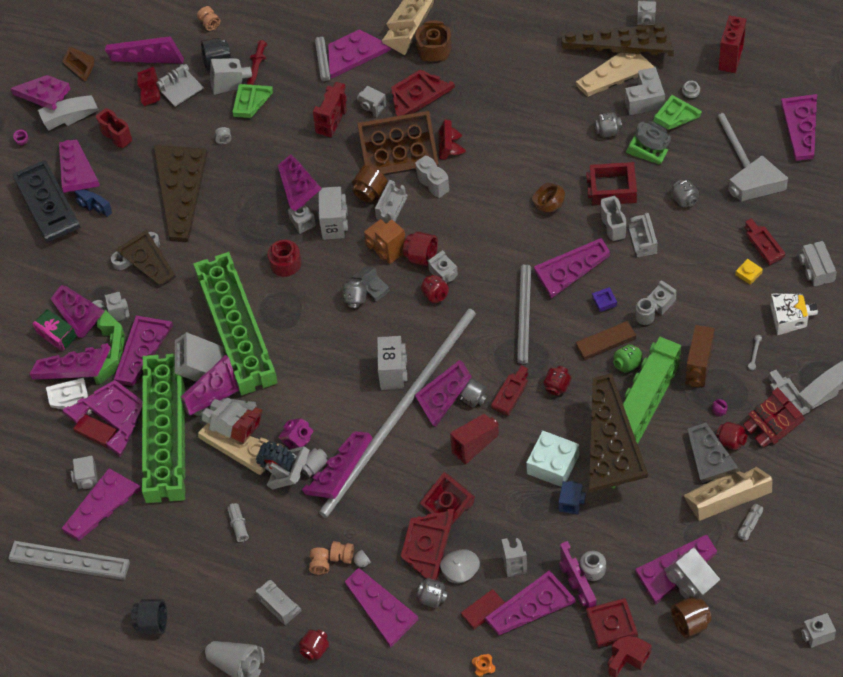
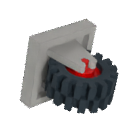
M264 442L260 447L256 460L260 467H265V470L272 473L267 486L271 489L296 484L300 478L302 467L307 462L310 450L305 446L288 450V448H283L280 444L278 446L274 442L272 444Z

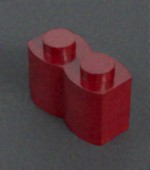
M105 108L96 115L101 133L111 138L116 146L124 148L132 141L128 124L124 120L117 118L112 110Z

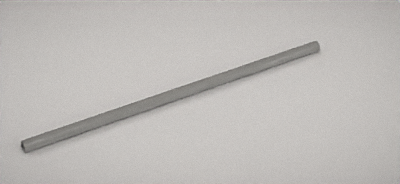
M468 309L371 440L336 499L329 498L319 511L322 517L327 518L414 400L415 394L422 389L474 318L476 313L472 309Z

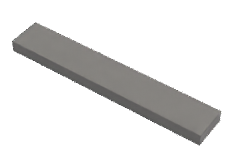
M14 541L9 555L10 562L124 581L130 565L128 559Z

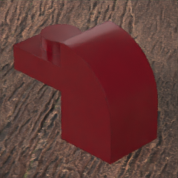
M632 636L617 640L612 645V656L607 664L609 666V675L617 677L626 662L641 670L651 655L652 645Z

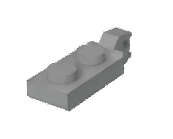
M777 370L769 373L772 391L778 387L802 415L810 412V408L798 398L799 391L789 378H782Z

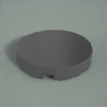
M640 122L635 129L637 139L649 148L662 150L668 147L671 137L667 135V130L655 122Z

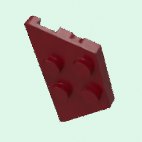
M418 70L391 87L396 116L415 113L454 89L455 84L452 81L447 83L440 80L439 76L430 75L428 72Z
M454 509L410 519L401 558L426 579L430 578L436 581L438 579L440 563L444 556L455 514Z

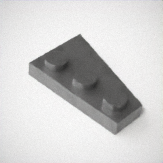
M707 423L688 428L702 483L740 471Z

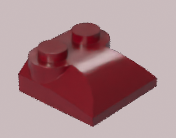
M443 472L420 504L429 512H436V514L446 512L448 509H454L453 525L460 515L473 505L475 496L456 479Z

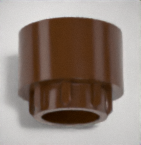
M362 166L352 181V192L360 200L370 203L373 200L379 199L388 184V180L378 170L370 166Z
M689 597L671 606L674 624L685 638L706 630L707 624L711 622L710 610L705 601L700 598Z

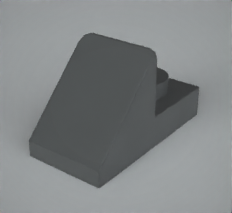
M365 266L351 277V279L362 280V283L367 287L366 294L375 302L390 292L389 287L377 276L375 267Z

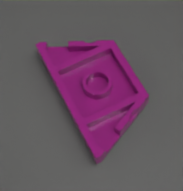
M360 29L328 44L330 78L337 77L390 51L391 47L383 44L382 40Z
M46 75L12 87L11 91L15 96L55 110L57 108L56 102L64 99V96L70 91V86L67 82Z

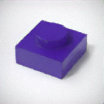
M610 287L592 293V298L599 312L617 306V301Z

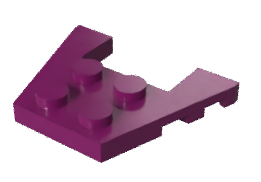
M114 380L94 391V394L87 398H82L76 404L65 407L62 411L63 414L77 423L90 409L117 429L118 432L107 443V447L121 457L143 410V401Z

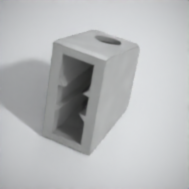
M211 59L210 84L213 95L236 90L239 84H242V78L252 77L251 68H241L239 59Z

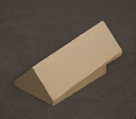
M403 0L387 22L390 30L382 39L383 44L406 55L415 38L417 28L422 26L433 6L434 0Z
M755 467L745 473L739 471L717 478L685 494L684 498L700 521L772 493V478L761 469Z

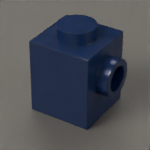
M575 481L562 482L559 512L579 515L580 505L585 503L586 492H583V484Z

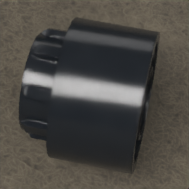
M218 37L201 41L202 57L207 71L211 68V59H231L229 45L226 40H220Z
M141 599L139 603H135L131 610L132 627L135 630H139L141 634H163L167 626V606L165 600Z

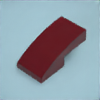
M154 67L138 72V86L141 89V103L144 106L160 101V91L156 83L158 79Z

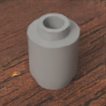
M643 298L636 304V320L642 325L651 324L655 319V304L651 299Z
M314 448L309 452L307 462L301 471L307 477L315 475L326 464L327 454L320 448L318 450Z

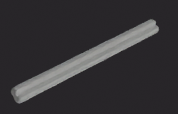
M524 264L521 266L517 357L519 364L528 363L531 266Z

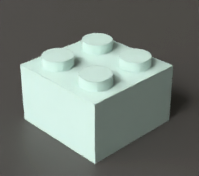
M542 431L527 461V474L562 487V482H567L579 457V444Z

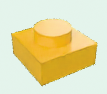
M747 259L736 270L735 275L751 285L762 274L763 269Z

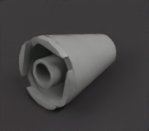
M213 641L205 649L206 659L231 677H258L261 673V670L258 668L260 662L264 663V651L258 645Z

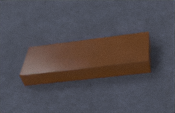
M626 321L577 341L576 347L583 359L586 360L635 340L636 334L629 322Z

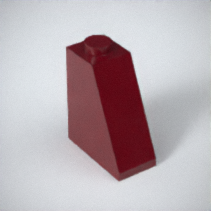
M484 413L450 433L452 453L466 465L499 435L498 422L492 417L489 418Z

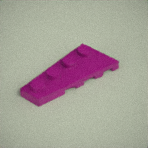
M171 36L109 44L105 47V51L111 61L183 64L184 57Z
M292 154L278 165L289 206L292 210L296 211L303 207L309 199L322 189Z
M602 238L538 264L534 266V271L550 298H553L610 256V251Z
M106 343L102 344L101 348L98 349L93 347L86 348L85 352L82 353L73 351L61 358L57 355L36 360L30 376L32 379L97 377L111 348Z
M109 468L62 527V531L80 541L97 527L102 519L108 518L113 514V510L119 505H124L129 501L128 498L140 492L142 490L141 486Z
M360 568L345 581L349 591L365 610V613L375 624L379 633L383 635L390 648L419 620L415 613Z

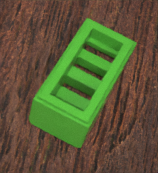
M634 135L626 153L661 165L668 149L656 150L642 144Z

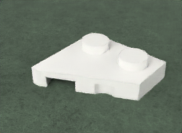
M84 378L46 387L51 408L63 410L67 406L70 407L76 404L78 400L88 397ZM89 409L86 414H92V410Z

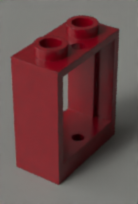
M729 15L720 43L718 70L736 73L745 44L746 18Z
M634 162L590 165V172H586V180L591 185V187H588V198H592V206L601 205L602 199L615 196L620 204L637 203ZM627 176L628 189L597 191L595 177Z

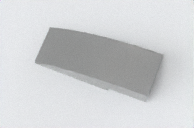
M91 95L56 102L57 108L55 110L44 107L38 110L49 131L63 123L69 126L99 109Z
M843 361L815 379L799 393L798 398L810 409H813L837 396L839 390L843 389Z

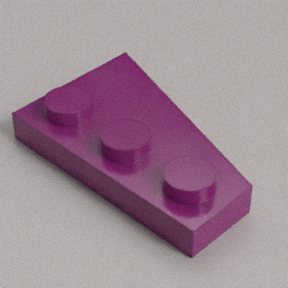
M61 285L51 297L52 302L80 338H84L105 312V310L67 286Z
M225 355L181 396L188 415H192L210 406L214 399L220 401L239 391L229 357Z
M460 360L415 394L430 422L435 427L472 377L464 363Z
M568 541L560 544L561 561L559 566L562 572L567 573L569 576L568 581L571 588L577 590L579 594L578 599L582 606L587 608L596 606V598L584 575L580 576L581 570L577 559H572L570 556L569 548L571 547Z

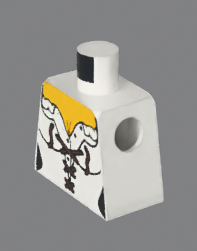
M771 294L770 306L777 335L805 328L808 323V316L818 314L816 303L805 305L802 294Z

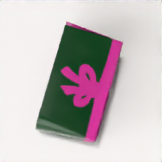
M48 309L33 322L36 333L62 352L77 337L71 325Z

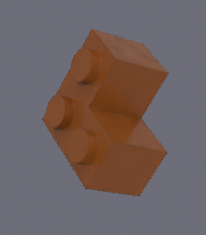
M380 219L364 231L366 246L369 249H374L381 260H386L391 264L403 255L405 232L392 219L388 223Z

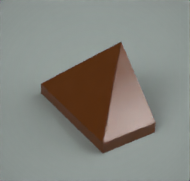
M69 47L62 62L80 78L87 81L94 66V57Z

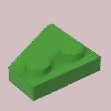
M239 84L233 108V117L252 118L273 94V86Z
M671 95L655 115L653 121L670 130L699 118L702 111Z

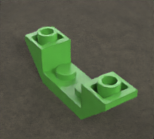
M106 310L97 320V326L101 329L103 336H110L112 349H110L108 358H106L98 376L94 377L96 385L102 384L116 373L125 342L122 325Z

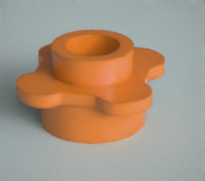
M480 655L472 660V664L476 667L475 673L477 676L495 672L491 655Z

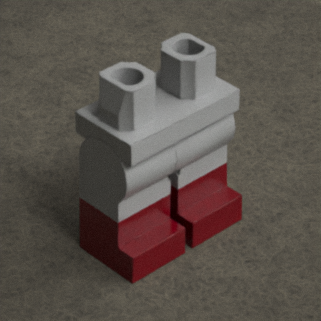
M226 398L223 402L214 399L210 409L206 408L203 411L202 421L210 424L209 430L217 431L220 434L245 443L260 426L263 410L257 407L249 410L237 402H232L230 398Z

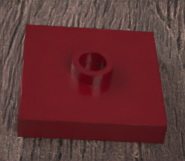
M626 598L586 608L598 648L614 644L623 637H638Z

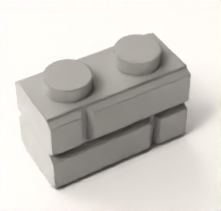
M820 241L804 245L801 249V254H799V260L801 265L806 267L805 274L808 281L811 280L813 286L834 282L837 272L824 242Z

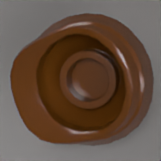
M545 183L535 192L532 201L539 211L554 212L563 205L565 191L560 185Z

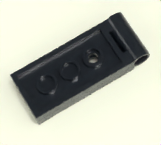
M46 160L12 174L15 184L46 243L81 228Z

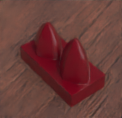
M444 119L438 129L439 159L446 160L449 155H460L465 153L466 150L459 144L452 142V140L461 138L462 134L452 127L451 120Z

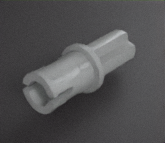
M232 503L228 506L231 518L230 525L234 528L237 542H244L249 539L245 527L246 520L242 517L239 504Z

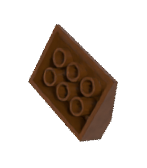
M429 111L357 123L365 166H370L382 174L416 169L415 162L425 155L432 158L436 165H439Z

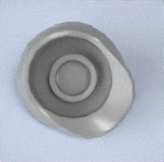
M465 549L450 552L442 558L440 563L443 576L452 583H463L469 580L478 571L480 565L477 555Z

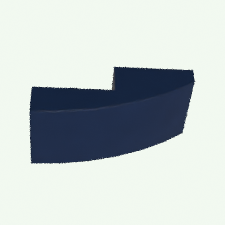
M83 189L75 191L76 202L80 207H85L88 211L94 208L99 214L102 213L106 217L112 214L110 203L101 196Z

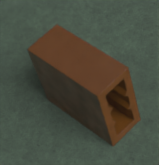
M695 325L687 361L685 384L692 387L705 388L713 350L715 328Z

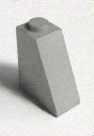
M760 156L729 179V192L740 201L781 192L787 189L788 177L764 156Z

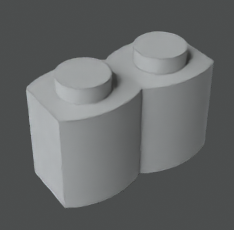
M425 155L415 162L417 178L423 185L428 186L431 194L440 198L449 192L448 175L443 169L437 167L432 158Z
M615 196L602 199L601 219L607 226L608 237L612 241L624 239L626 237V218L621 212L619 200Z

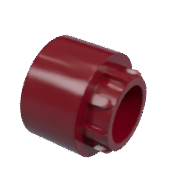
M418 231L410 234L404 242L403 254L409 259L410 263L429 267L428 260L437 254L438 238L436 235Z
M278 240L268 250V260L274 274L287 277L295 274L300 269L302 264L300 250L293 241Z

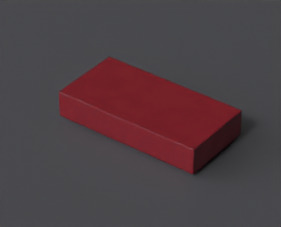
M86 414L73 428L74 432L106 448L107 443L117 433L115 428Z
M492 589L463 610L461 616L475 630L486 621L485 617L505 602Z

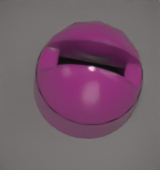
M17 130L14 133L13 138L18 145H25L28 142L26 131Z
M717 399L713 402L712 413L714 415L724 416L727 413L728 406L724 400Z

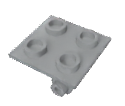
M181 64L176 71H171L172 74L167 73L166 76L159 78L158 82H156L160 92L175 107L204 89L189 73L187 64Z

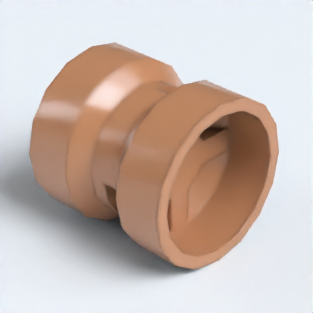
M210 6L201 8L197 13L198 20L203 23L207 30L211 31L219 26L221 20L214 14Z
M333 541L330 561L337 562L341 560L344 563L351 564L354 544L347 543L343 545L340 542Z
M325 548L311 549L309 571L317 575L327 574L329 572V563L327 561L330 559V551Z

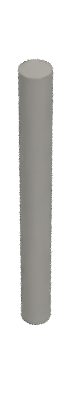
M721 113L718 115V119L744 168H746L751 163L725 114Z

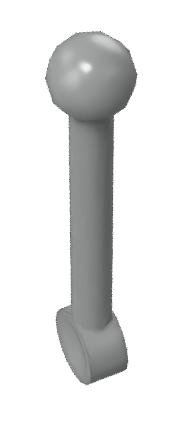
M756 335L754 338L756 342L752 360L748 364V370L750 371L756 369L755 360L759 342L762 341L761 335Z

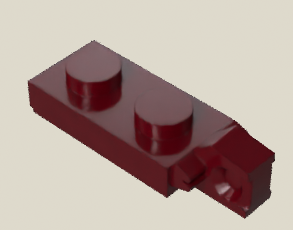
M752 218L745 221L744 228L747 231L748 239L768 265L785 257V252L765 226H757Z
M521 365L516 374H509L492 402L491 409L507 416L510 415L527 386L528 368Z

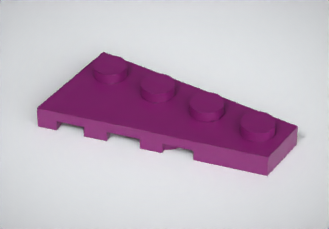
M817 94L781 99V106L795 161L814 159Z
M77 139L59 142L63 193L100 186Z
M136 315L114 380L123 385H135L143 372V356H150L156 353L173 327L172 321Z
M354 431L338 449L339 453L326 462L327 467L321 473L317 472L314 475V481L310 486L305 485L302 489L305 495L336 499L371 442L372 436L370 433Z
M707 534L635 569V573L655 605L677 586L667 578V573L664 569L681 554L694 547L706 563L717 554V550Z
M549 570L485 617V620L499 636L575 603V598Z

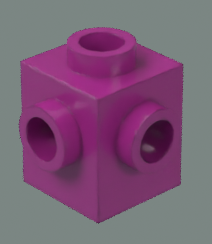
M291 419L285 423L284 430L278 438L292 450L305 446L310 441V436L314 431L304 419Z

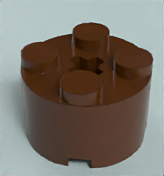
M438 20L427 21L423 26L418 27L415 36L417 52L421 60H447L452 50L450 28Z

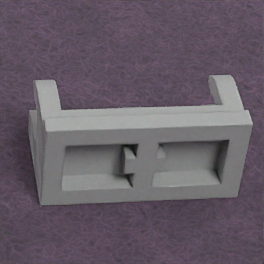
M389 180L375 207L376 220L382 219L385 223H388L391 219L394 222L396 221L408 197L403 185L398 189L395 187V182Z
M649 213L632 217L630 219L631 222L636 223L628 224L636 256L642 257L657 254V240Z
M507 538L501 539L502 556L507 577L526 574L527 556L526 551L523 552L521 541L516 538L517 547L511 548Z
M272 580L267 581L256 590L258 600L284 625L302 611Z

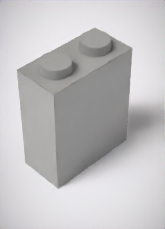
M187 332L175 340V374L197 382L224 357L223 346Z

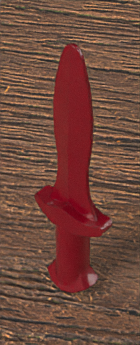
M264 40L257 42L256 54L250 56V59L253 60L251 68L252 77L247 79V85L254 84L260 62L266 60L263 52L267 43Z

